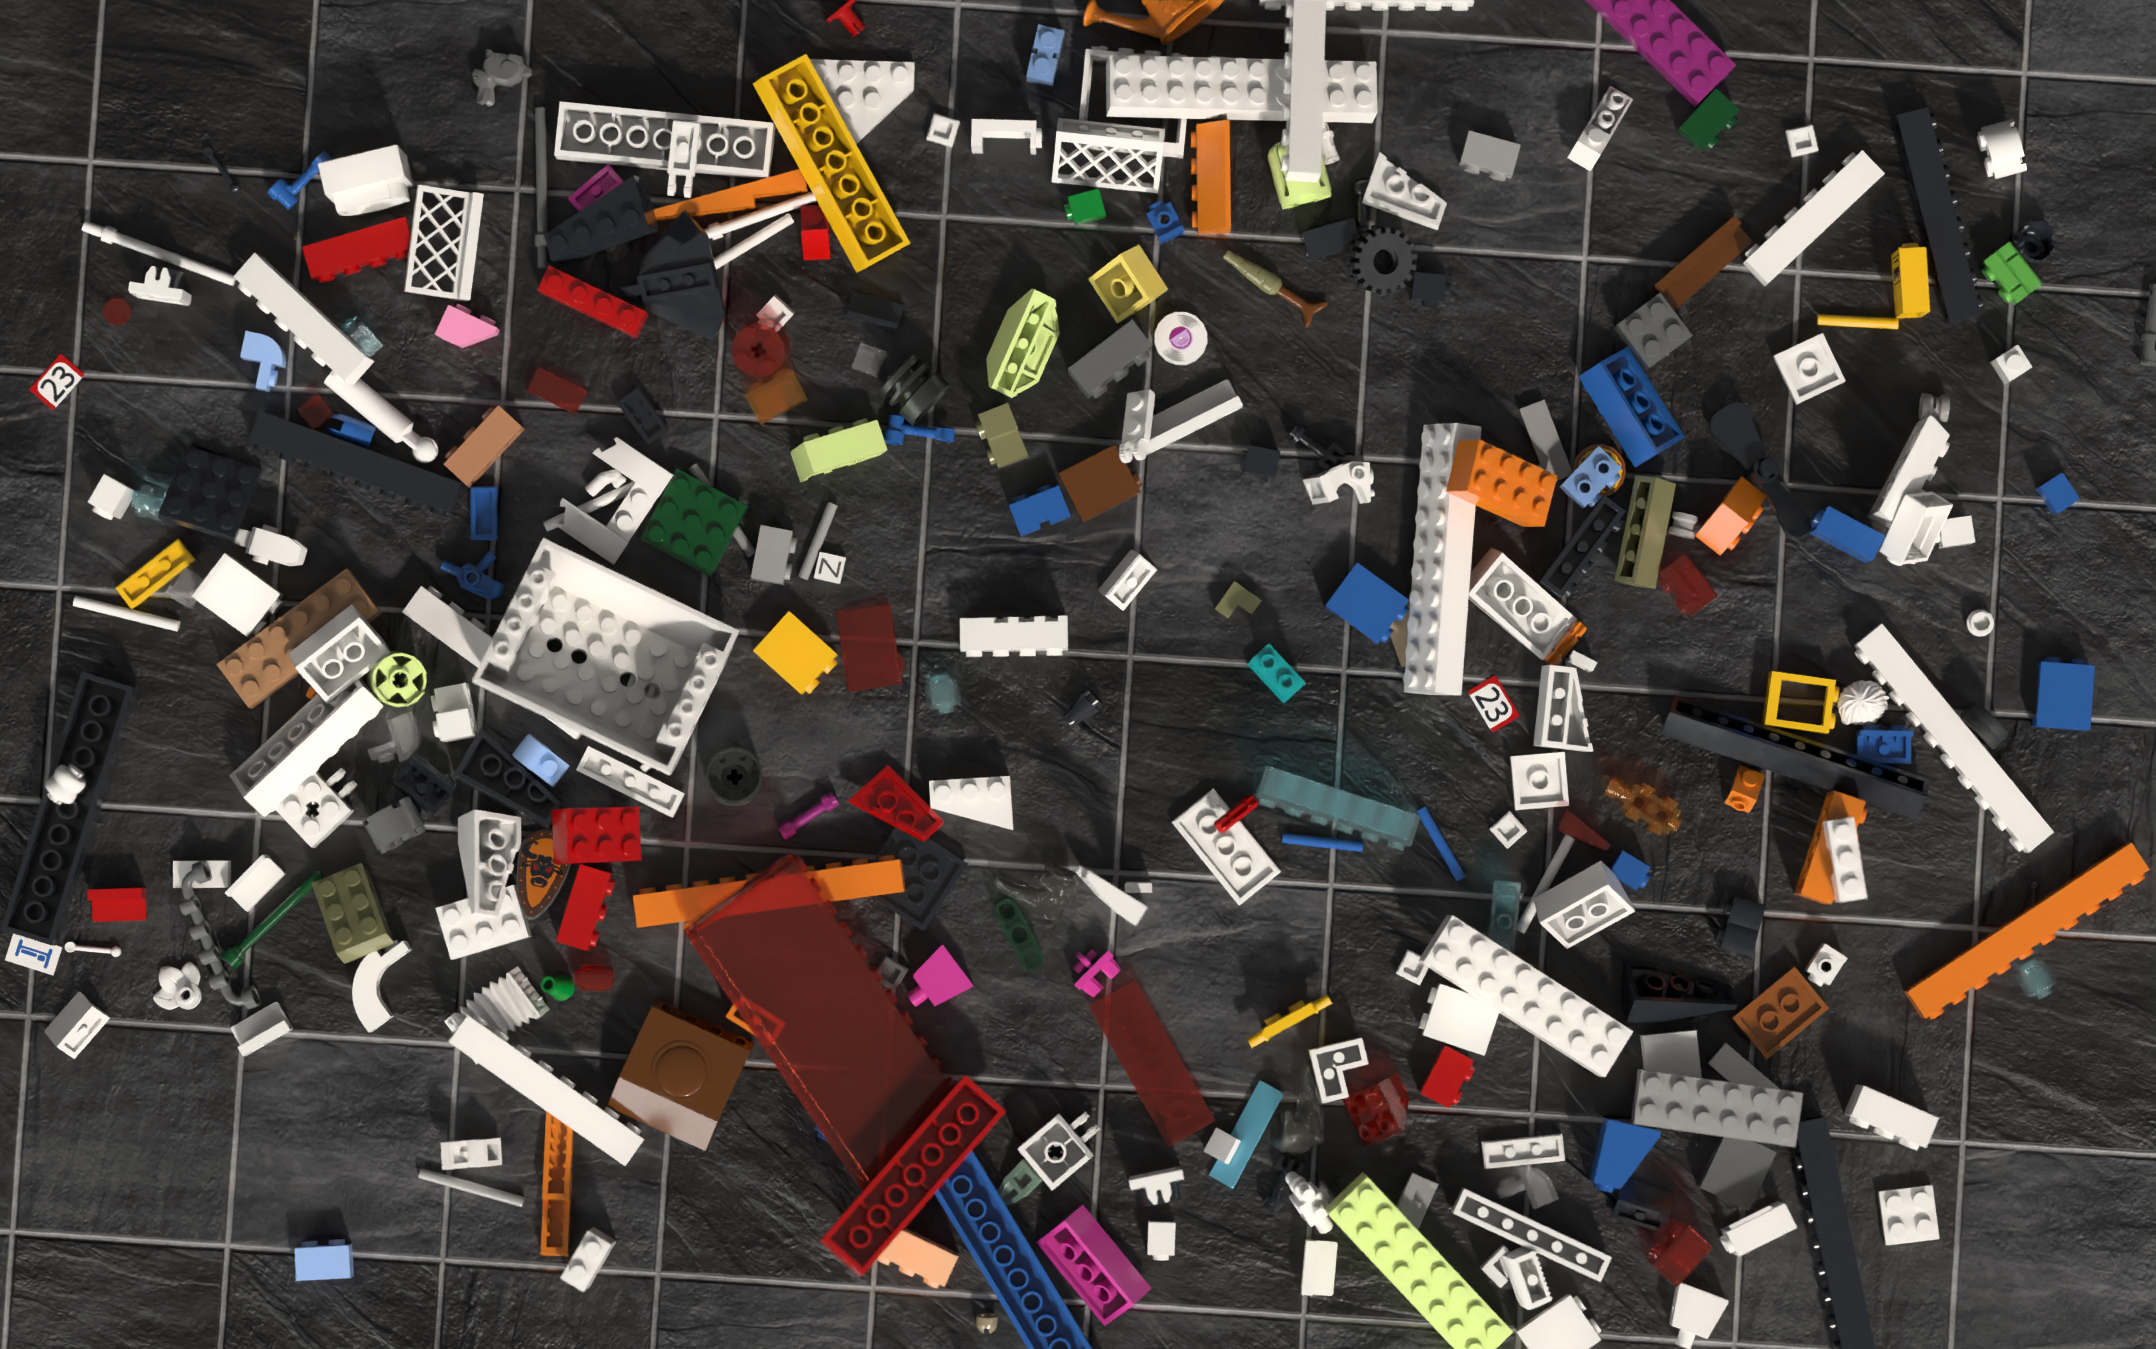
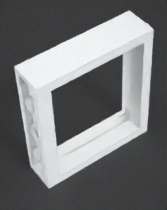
M1092 46L1091 49H1086L1079 120L1087 121L1093 62L1107 63L1109 55L1161 56V52L1145 51V54H1135L1134 50L1129 48H1118V52L1107 51L1108 48L1105 46ZM1172 53L1171 57H1187V55ZM1186 118L1178 119L1176 143L1164 142L1162 156L1183 158ZM1091 145L1087 148L1104 151L1099 145ZM1120 147L1113 151L1130 153L1126 148ZM1146 150L1141 154L1157 156V151Z

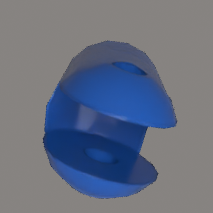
M340 413L331 416V418L343 422L340 431L327 427V431L331 436L369 449L371 438L377 428L375 425Z

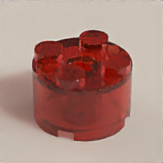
M766 318L754 320L744 326L733 340L732 355L734 364L751 376L763 377L770 375L787 360L791 343L789 336H787L783 327L778 322ZM759 343H762V348L766 349L764 352L759 351L760 349L757 347Z

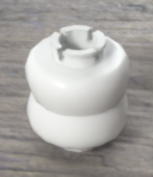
M72 764L69 767L64 765L58 766L54 775L45 784L46 789L49 791L47 796L59 805L62 802L67 804L73 803L77 793L82 791L86 784L82 778L83 772Z

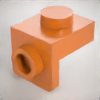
M1740 765L1736 771L1725 804L1732 806L1736 810L1749 813L1757 801L1765 774Z

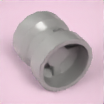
M1922 393L1919 403V420L1930 415L1939 422H1947L1950 410V396L1940 395L1939 397H1933L1931 394Z

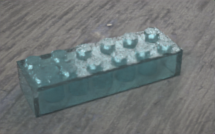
M1269 766L1264 767L1255 794V798L1260 799L1259 805L1275 809L1276 805L1285 807L1284 813L1301 817L1303 813L1311 816V822L1323 826L1328 821L1337 824L1336 830L1352 834L1353 830L1362 833L1361 838L1372 842H1378L1380 838L1388 841L1386 846L1400 851L1404 850V847H1411L1421 817Z

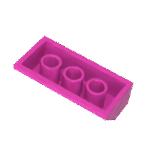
M1084 1205L1072 1212L1036 1242L1104 1326L1132 1307L1151 1289L1149 1284Z

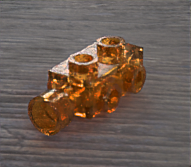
M1615 775L1613 776L1604 794L1612 799L1616 797L1622 801L1620 808L1625 810L1624 816L1636 823L1639 819L1648 824L1646 829L1658 836H1661L1662 833L1667 835L1670 831H1677L1683 818L1679 817L1682 811L1677 809L1678 802L1667 796L1663 800L1655 796L1656 790L1644 782L1640 786L1633 784L1630 788L1623 783L1624 780ZM1636 797L1641 798L1643 801V805L1640 808L1635 807L1633 804ZM1659 811H1663L1666 814V819L1662 822L1656 817Z

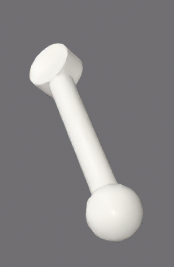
M67 942L65 944L67 952L79 950L109 953L114 957L121 954V949L118 946L103 948L76 945L74 942Z

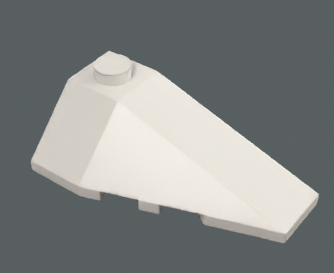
M476 809L458 817V846L472 915L491 918L498 917L507 890L506 882L509 874L513 871L514 865L512 863L521 845V817Z

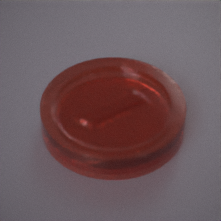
M116 298L106 303L104 317L110 324L120 326L130 319L131 308L126 301Z

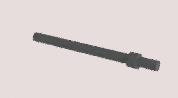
M539 107L535 108L537 235H535V247H537L538 268H548V248L544 237L548 233L546 108Z

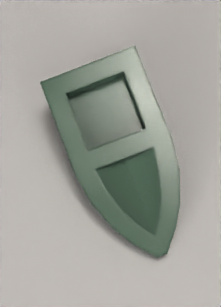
M1024 1159L1004 1178L998 1192L1005 1204L1010 1205L1028 1196L1043 1179L1030 1163Z

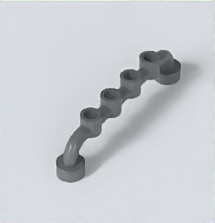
M206 861L194 863L192 871L188 872L182 880L181 888L184 899L179 901V907L184 915L191 914L194 924L189 925L190 935L194 940L201 939L204 949L199 950V958L203 965L210 964L214 974L209 975L210 986L213 990L220 989L224 998L233 1005H245L248 1009L260 1006L261 998L255 986L252 985L242 989L241 995L235 994L230 986V976L223 968L220 960V951L214 945L211 937L210 925L204 920L200 900L192 889L194 881H197L199 884L211 881L212 873Z

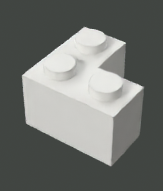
M462 683L434 689L435 695L431 696L434 712L438 711L439 713L436 714L437 721H433L435 736L447 743L476 737L478 730L469 684Z
M1358 1037L1308 1050L1321 1103L1349 1097L1343 1070L1368 1064L1362 1038Z

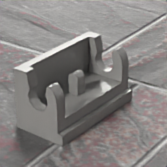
M1411 1172L1396 1208L1418 1230L1439 1184Z

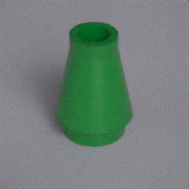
M568 975L548 976L541 982L542 990L558 1001L567 1000L574 993V983Z

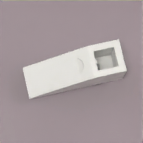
M1610 86L1568 158L1591 171L1633 99Z

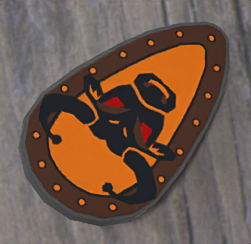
M541 829L531 833L524 839L519 850L517 894L521 910L529 920L539 917L553 903L571 867V864H554L553 830Z

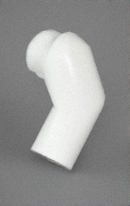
M616 469L601 472L585 486V489L591 496H595L607 484L612 483L615 488L621 487L626 482V478Z

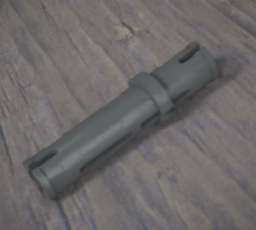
M2150 284L2146 327L2141 337L2143 351L2140 364L2145 366H2156V284Z

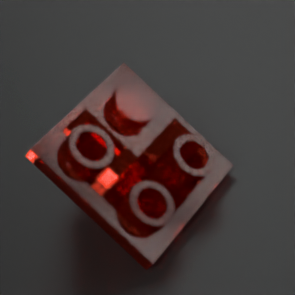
M1398 1073L1348 1095L1349 1097L1342 1098L1365 1147L1405 1131L1409 1095Z

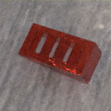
M1564 810L1556 828L1557 831L1600 850L1606 851L1609 849L1610 844L1572 812Z

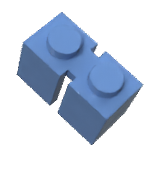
M1038 24L1026 81L1053 87L1065 30Z

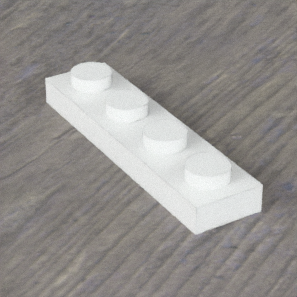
M589 746L576 769L672 818L685 793Z

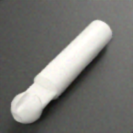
M331 374L327 376L324 382L325 385L395 443L404 441L412 448L413 456L417 461L430 463L437 457L439 452L437 443L429 437L421 438L412 430L413 422L360 378L354 385H351L345 381L342 384L339 383Z

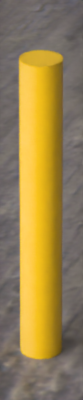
M1817 315V325L1898 329L1899 324L1898 318Z

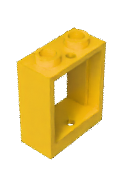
M1775 671L1769 672L1762 724L1770 727L1829 734V729H1834L1836 714L1832 713L1833 702L1837 703L1839 697V687L1835 686L1836 680ZM1782 680L1826 686L1821 725L1776 719Z

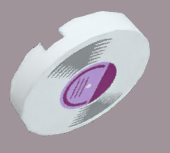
M1174 312L1165 316L1158 323L1154 337L1155 347L1158 354L1166 362L1175 365H1188L1195 362L1204 353L1207 345V331L1204 324L1195 315L1187 312Z

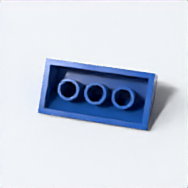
M1629 347L1608 357L1578 376L1634 467L1646 462L1685 437Z

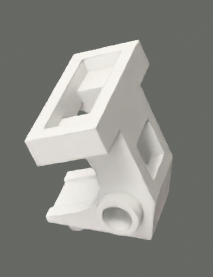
M1346 462L1320 474L1303 479L1312 504L1327 503L1338 499L1336 491L1343 483L1353 488L1360 504L1371 502V497L1375 495L1374 490H1370L1374 476L1368 462Z

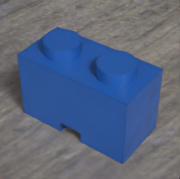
M1051 483L1038 488V494L1028 497L1027 493L1012 499L1013 504H1010L1009 508L1021 537L1040 530V523L1049 520L1050 525L1071 517L1059 486L1053 487Z

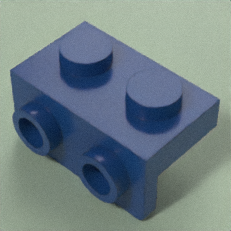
M1863 725V730L1856 731V755L1882 764H1911V737H1913V731H1906L1907 726L1900 725L1890 726V731L1880 730V725Z

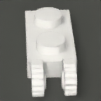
M673 120L667 172L669 174V196H674L676 192V175L686 176L683 190L684 197L691 198L693 177H695L700 122Z
M1150 389L1127 393L1122 443L1119 446V456L1124 463L1131 462L1133 456L1136 460L1146 458L1148 442H1150L1155 401V393Z

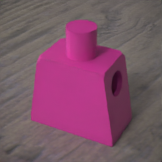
M942 945L915 972L913 978L919 985L906 995L915 1007L927 998L936 1006L970 989L974 985L946 947Z

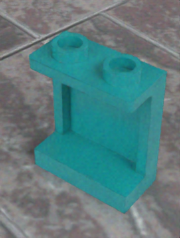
M1267 644L1247 664L1283 704L1305 684L1303 679L1270 644Z

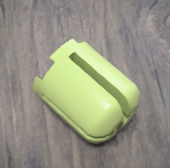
M1278 142L1272 146L1267 158L1282 209L1298 207L1300 204L1312 201L1317 202L1331 197L1332 189L1323 156L1321 175L1317 183L1285 180V171H1281V157L1286 155V145Z
M390 651L391 653L384 656L381 661H377L373 668L367 672V685L371 692L376 693V697L381 702L395 707L409 706L417 702L425 692L426 671L422 663L415 657L398 651ZM396 673L400 675L399 681L403 687H399V684L393 685L392 682L395 680L393 676Z

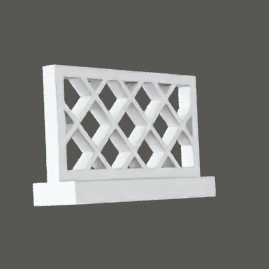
M1058 118L1052 182L1158 193L1165 129ZM1061 141L1072 142L1077 149L1067 154L1061 148ZM1091 145H1099L1104 151L1094 157L1087 148ZM1120 147L1126 148L1131 154L1121 160L1113 151ZM1146 150L1157 151V157L1149 163L1140 155ZM1082 152L1090 161L1079 167L1073 161V158ZM1109 155L1116 164L1106 170L1099 161ZM1136 158L1143 167L1133 173L1125 164ZM1065 163H1068L1075 172L1070 175L1058 174V169ZM1094 165L1102 174L1097 178H1091L1085 171ZM1121 168L1129 177L1120 181L1115 180L1111 174ZM1148 171L1154 177V184L1142 183L1137 177Z
M417 185L404 292L455 299L456 301L463 302L470 300L484 194ZM423 192L433 193L440 203L428 211L422 203ZM440 194L447 195L448 197L443 200ZM452 197L464 198L463 209L454 215L445 202ZM442 205L451 218L439 226L431 213ZM421 209H422L425 214L420 217V213H421ZM462 214L461 223H460V221L457 219V217H459V216ZM425 217H428L436 228L427 237H424L419 230V222ZM454 221L459 227L460 233L451 242L442 229ZM439 232L448 245L436 253L427 240ZM418 236H419L420 239H421V241H420L419 243H417V237H418ZM457 241H458V248H456V247L454 246V244H455ZM424 243L433 256L421 264L415 256L416 248ZM450 247L456 254V263L448 268L439 255ZM433 259H436L444 269V272L433 279L424 266ZM414 262H415V263L417 264V266H418L415 270H413V268H414ZM455 267V272L453 275L450 270H452ZM421 270L429 280V283L422 288L411 287L413 274ZM446 273L453 281L452 293L442 291L436 284V281ZM432 285L435 288V290L427 288Z

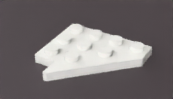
M810 59L856 144L914 91V62Z

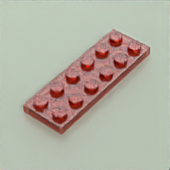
M1136 979L1089 1006L1168 1147L1215 1121Z

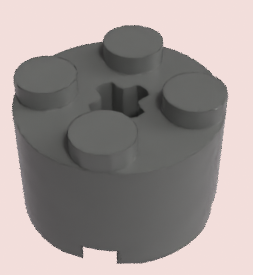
M410 796L399 800L397 805H390L362 822L381 854L405 843L404 841L426 831L425 823Z

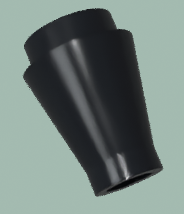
M1087 689L1079 694L1063 717L1072 727H1075L1078 723L1099 712L1103 702L1091 689Z

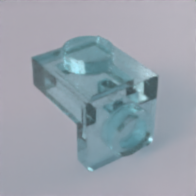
M358 316L354 319H348L340 328L369 357L383 346Z

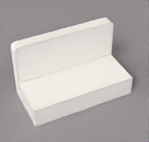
M263 854L239 877L225 894L228 897H232L246 912H249L286 873L268 855Z
M78 992L45 1029V1034L57 1048L75 1059L110 1018L105 1012L94 1006L83 993Z
M278 1002L270 1004L231 1027L234 1036L240 1044L238 1049L242 1056L251 1054L293 1029Z
M1305 1239L1301 1295H1333L1338 1245L1336 1242Z

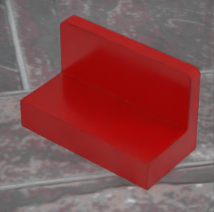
M146 888L87 890L88 901H92L93 922L140 921L147 919Z

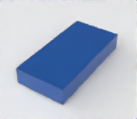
M470 487L471 541L499 540L498 487Z

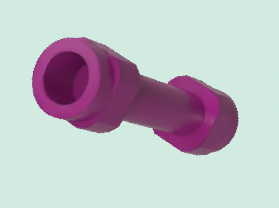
M831 791L820 797V802L791 821L787 819L777 826L785 840L796 834L798 828L825 810L829 812L839 805Z

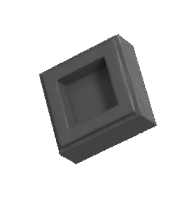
M886 955L872 979L895 992L909 969Z

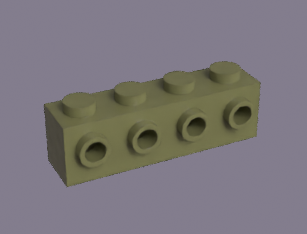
M1635 475L1615 581L1636 587L1656 588L1676 487L1675 483L1656 477Z

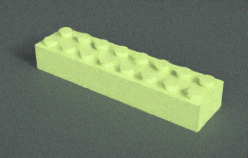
M1363 1172L1324 1208L1325 1212L1454 1349H1496L1513 1333Z

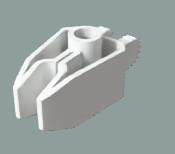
M264 524L262 529L253 527L252 532L240 529L235 541L237 545L247 548L245 553L253 555V561L268 565L269 560L290 567L303 565L308 550L299 541L277 534L279 529Z

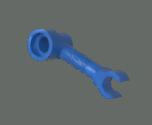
M323 151L291 185L281 178L267 193L274 200H278L286 209H291L299 200L296 194L312 177L320 172L318 164L331 161L332 158Z
M889 415L887 429L883 431V438L885 443L891 445H903L905 434L953 442L955 430L904 423V417Z

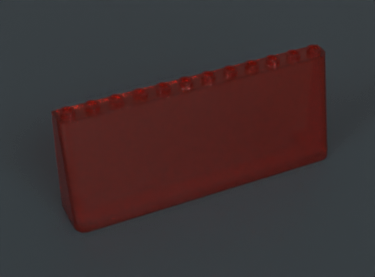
M789 852L683 925V931L863 1191L956 1083L951 1076L948 1078L944 1077L940 1071L944 1066L935 1054L933 1056L929 1055L925 1049L929 1044L920 1032L914 1033L910 1027L913 1021L905 1010L900 1012L896 1007L895 1003L898 1002V999L890 988L887 990L883 988L880 983L883 977L875 966L871 968L864 960L868 955L860 944L856 946L849 938L853 933L845 922L840 924L834 915L838 912L829 899L824 902L819 894L822 888L814 877L809 880L804 872L807 866L799 855L794 857Z

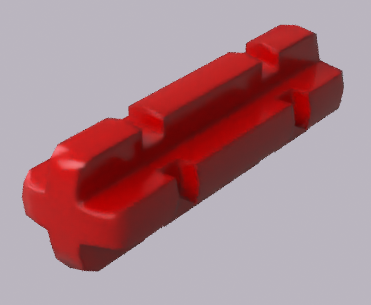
M1247 795L1214 822V827L1219 833L1226 832L1256 808L1258 801L1253 795Z

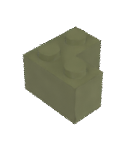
M1008 403L978 414L979 421L975 424L981 440L986 438L990 446L986 453L991 465L996 463L998 469L1028 458Z

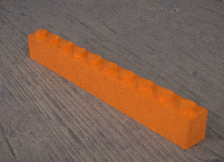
M2132 843L2124 844L1904 990V993L1921 1018L1926 1019L1929 1017L1932 1020L1944 1012L1942 1007L1950 1002L1953 1005L1959 1003L1967 997L1966 991L1972 987L1975 990L1983 987L1989 982L1987 977L1995 972L1998 975L2004 973L2012 967L2010 962L2016 958L2020 960L2025 959L2034 952L2032 949L2040 942L2042 945L2049 943L2056 938L2055 932L2061 928H2064L2065 931L2079 922L2077 920L2079 916L2084 913L2087 916L2091 915L2101 908L2100 902L2106 898L2111 901L2123 893L2121 888L2130 883L2134 886L2146 878L2144 873L2150 869Z
M895 855L879 857V862L868 863V858L852 860L853 866L842 867L841 862L825 864L826 869L815 871V866L800 867L799 873L789 874L788 869L772 871L773 877L762 878V873L745 875L746 880L737 882L735 877L720 878L719 884L709 885L708 880L692 882V888L682 889V884L666 886V891L656 892L655 887L639 889L640 895L633 896L637 928L906 892L902 859L895 860Z

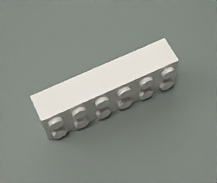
M361 678L329 703H326L317 693L230 775V778L242 796L265 817L270 812L275 811L281 801L289 794L294 793L309 775L316 773L320 765L326 759L335 755L340 746L349 738L354 737L368 720L376 717L383 705Z

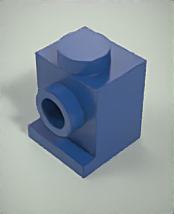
M1161 200L1149 207L1151 212L1147 213L1146 217L1160 245L1185 232L1171 202L1165 204ZM1167 215L1170 221L1167 224H1162L1159 221L1160 216Z

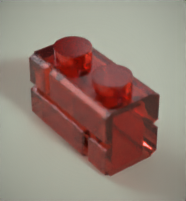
M1686 554L1680 556L1658 573L1660 580L1657 581L1666 594L1671 592L1677 599L1674 604L1683 615L1688 613L1690 617L1718 596Z

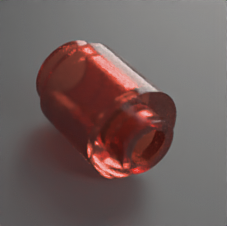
M581 964L580 970L575 969V986H579L580 991L606 992L607 989H613L614 968H607V965Z

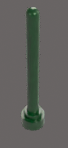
M321 870L313 872L237 946L235 944L232 947L228 946L220 954L236 969L243 962L244 953L313 888V882L323 879V872Z

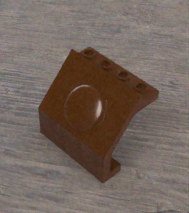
M657 999L651 1007L621 1071L607 1107L706 1151L714 1136L721 1114L755 1043Z

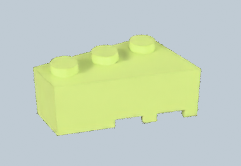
M865 418L852 423V428L844 430L843 426L828 430L829 435L819 437V434L816 433L804 437V442L790 452L800 482L808 480L811 476L823 472L826 474L832 472L833 469L846 465L850 466L886 452L887 447L878 420L868 422V419Z

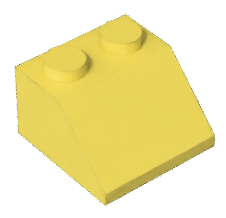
M1140 245L1119 254L1088 279L1117 324L1168 290Z

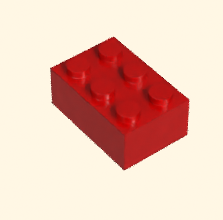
M639 807L552 810L554 864L641 861Z

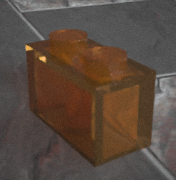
M786 369L780 370L772 375L773 380L765 384L760 381L748 387L749 392L744 395L760 425L808 401L793 370L789 372Z

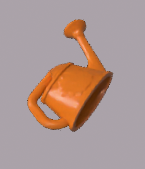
M1089 0L1083 17V25L1086 27L1093 22L1103 21L1160 38V42L1163 45H1167L1199 25L1224 0H1142L1141 2L1146 6L1150 16L1141 20L1105 12V10L1097 5L1096 0Z

